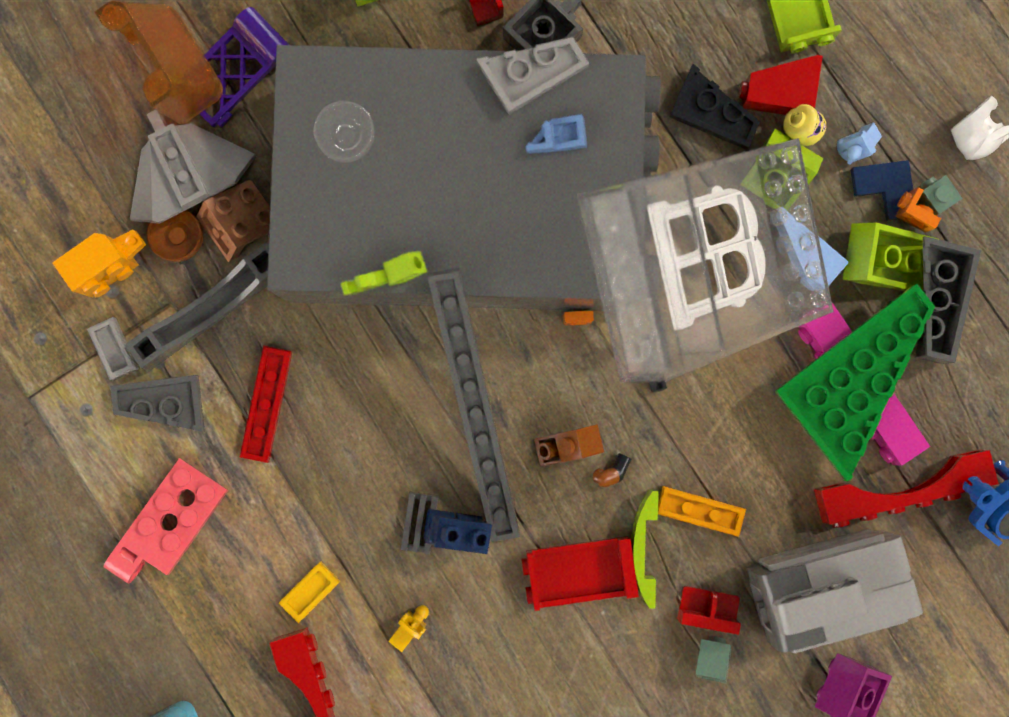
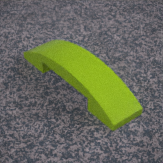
M649 489L640 503L634 519L631 546L637 588L646 605L650 609H655L656 579L652 575H645L646 520H658V491Z

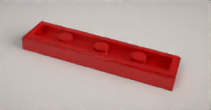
M263 345L240 458L265 463L270 462L292 351Z

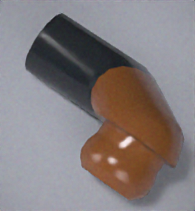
M619 453L612 468L606 470L598 468L594 471L593 481L599 483L600 487H609L621 482L632 459Z

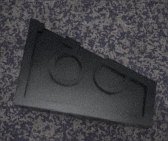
M692 64L670 114V118L747 150L751 145L760 121L735 99L729 98L719 89V85L713 80L710 81L700 72V69Z

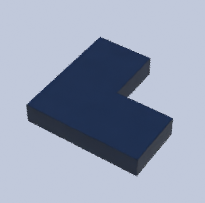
M909 160L851 168L854 197L882 193L886 221L899 219L896 217L900 209L897 204L906 191L910 192L913 190Z

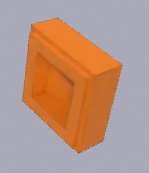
M593 311L564 312L563 324L565 326L589 325L594 321Z

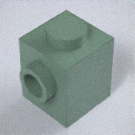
M947 175L938 180L932 176L919 185V188L924 191L916 205L921 204L931 208L934 211V215L937 216L963 198Z
M709 636L708 640L701 639L696 668L697 678L721 683L727 682L732 648L730 644H726V639L716 636Z

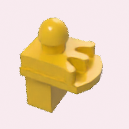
M420 605L415 609L414 614L408 610L407 613L402 615L398 622L400 626L388 642L402 652L413 637L419 640L426 630V623L423 620L429 615L428 607Z

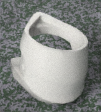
M993 96L986 99L951 129L956 146L966 160H976L990 155L1009 138V126H1004L1002 122L996 124L990 118V112L998 106L997 100Z

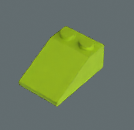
M876 222L851 224L846 260L849 263L844 268L843 280L906 291L912 285L918 284L924 292L923 237L926 235Z

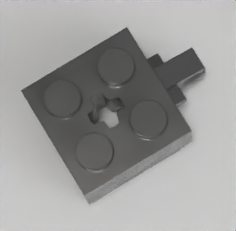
M529 0L503 27V39L516 52L571 37L577 43L582 38L583 28L575 21L576 16L573 13L581 6L582 0H564L563 2L560 0ZM538 31L541 32V33H544L545 31H547L548 34H547V35H545V34L540 35V34H538Z

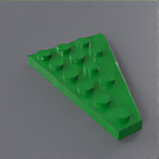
M918 284L912 285L775 390L779 398L846 482L853 478L852 474L867 449L869 439L873 437L882 418L881 414L895 391L897 381L901 379L911 358L912 350L917 340L920 339L924 326L935 309L934 304Z

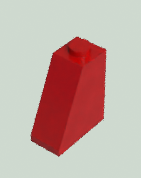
M814 55L750 73L748 78L740 84L738 98L742 99L741 106L745 109L787 115L791 109L801 104H807L815 108L823 56Z

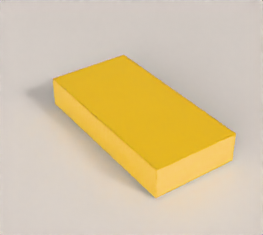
M320 561L279 604L299 623L341 581Z

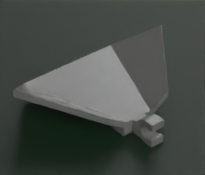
M155 109L147 114L155 132L148 135L149 141L141 149L130 220L160 224L220 193L239 181L257 157L256 154L192 123L177 126L174 123L167 125L164 117L160 116L159 111Z

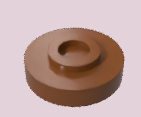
M185 210L160 224L149 223L147 227V241L151 250L160 258L170 262H182L192 258L199 251L203 242V228L200 221L192 213Z

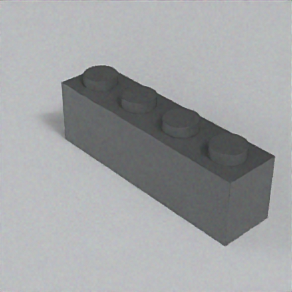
M926 236L923 237L924 293L934 304L935 309L924 326V331L918 341L915 358L938 364L956 362L981 250Z

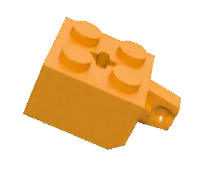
M131 230L115 239L104 234L94 233L52 262V264L72 292L97 298L106 294L110 290L109 286L117 280H125L133 274V269L139 265L134 256L146 244L135 230Z

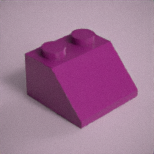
M837 653L836 657L829 664V674L824 685L818 690L815 707L832 717H876L892 676L851 657Z

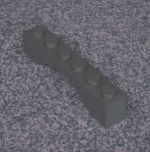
M264 243L246 256L225 278L201 297L170 317L147 328L126 343L125 347L141 369L153 370L267 287L269 243Z

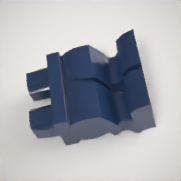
M428 509L424 532L425 543L434 544L436 548L488 554L492 524L483 522L482 516L457 513L455 518L454 512Z

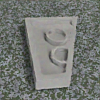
M573 37L536 45L535 48L518 52L514 50L496 57L477 59V64L509 115L589 66L588 60Z

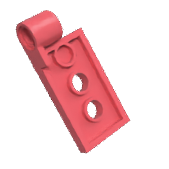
M179 458L104 564V568L128 584L136 578L146 562L164 574L170 575L228 490ZM191 490L195 495V500L190 506L185 507L181 505L179 497L183 491ZM168 514L175 515L178 520L176 528L171 531L165 530L162 525L164 517Z

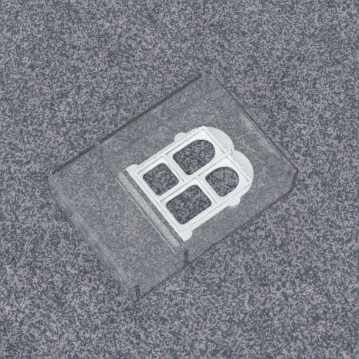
M799 138L744 150L577 194L620 382L668 381L834 312ZM728 204L737 215V232L734 237L727 241L709 245L702 212L704 209L713 206ZM732 251H738L746 260L747 278L739 287L729 289L722 256ZM708 259L711 260L718 289L716 295H713L706 262Z

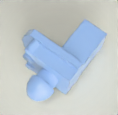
M874 122L863 126L859 132L837 141L838 153L851 165L852 162L875 153V146L882 135Z

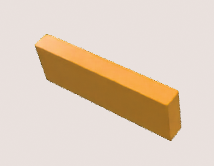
M661 487L658 499V515L737 537L740 535L746 509L673 488Z

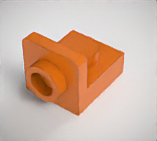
M917 187L910 192L906 191L897 204L900 209L896 217L926 233L936 229L941 218L934 215V211L931 208L921 204L916 205L924 191Z

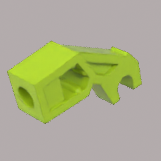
M421 252L405 253L383 263L384 269L358 275L354 277L355 280L341 283L344 295L361 293L389 283V286L405 283L427 273Z

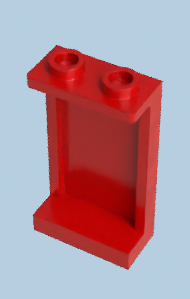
M628 536L526 550L527 558H521L524 576H530L531 586L525 587L527 603L534 605V611H540V608L622 596H626L627 599L639 597L631 540Z

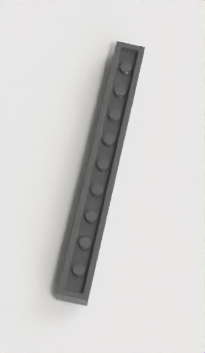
M456 267L429 272V286L487 523L492 524L491 542L520 537V530L460 268Z

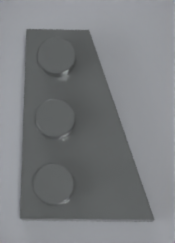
M199 375L110 386L114 415L205 432Z

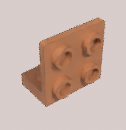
M251 180L205 200L196 216L228 262L238 258L245 245L270 233L271 207Z

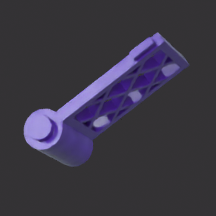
M248 7L239 13L233 22V26L173 87L212 127L215 128L218 124L222 128L233 117L230 111L276 67L277 45L289 44L253 7ZM235 37L240 42V55H226V45ZM246 49H247L252 55H246ZM211 60H221L220 75H207V64ZM226 60H240V75H226ZM246 60H258L263 66L255 75H245ZM191 80H201V95H190L184 87ZM207 80H220V95H206ZM226 80H240V90L235 95H226ZM206 100H220V110L213 117L206 112Z

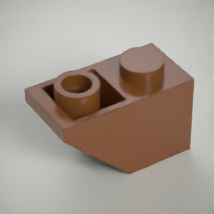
M598 424L534 439L540 467L583 459L604 452Z

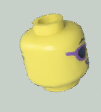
M801 104L787 113L783 122V129L785 134L792 140L803 146H811L823 137L826 131V120L812 106Z

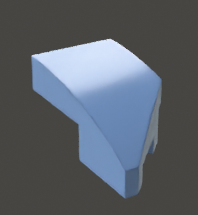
M580 114L551 119L550 122L546 120L532 143L529 142L526 146V152L544 153L587 148L584 116Z

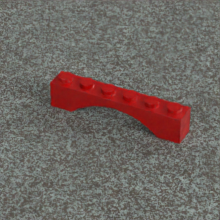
M977 449L950 456L944 466L931 478L918 486L904 491L872 493L861 490L851 484L840 482L816 488L814 493L822 522L829 525L832 524L833 528L850 525L849 520L860 518V521H868L878 518L877 513L885 511L888 514H898L905 512L906 506L914 504L916 508L933 505V500L943 498L944 501L961 498V493L965 492L963 489L964 482L966 481L970 486L973 485L968 480L972 476L979 477L983 483H988L991 486L999 483L990 450Z
M308 627L275 637L269 644L278 672L290 679L303 692L311 704L316 717H335L332 708L335 706L334 696L331 689H326L324 682L326 670L323 662H318L315 653L318 650L315 635L313 633L310 634Z

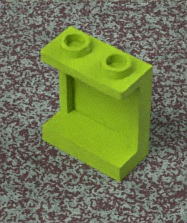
M766 0L781 53L791 51L794 54L806 50L809 45L818 44L821 47L831 44L842 31L840 25L835 26L828 0Z

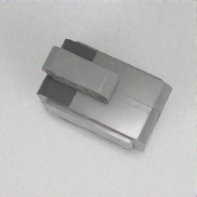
M861 530L758 559L759 563L746 567L750 579L751 592L767 642L779 652H802L908 622V619L923 614L915 582L910 574L911 568L902 537L884 530Z

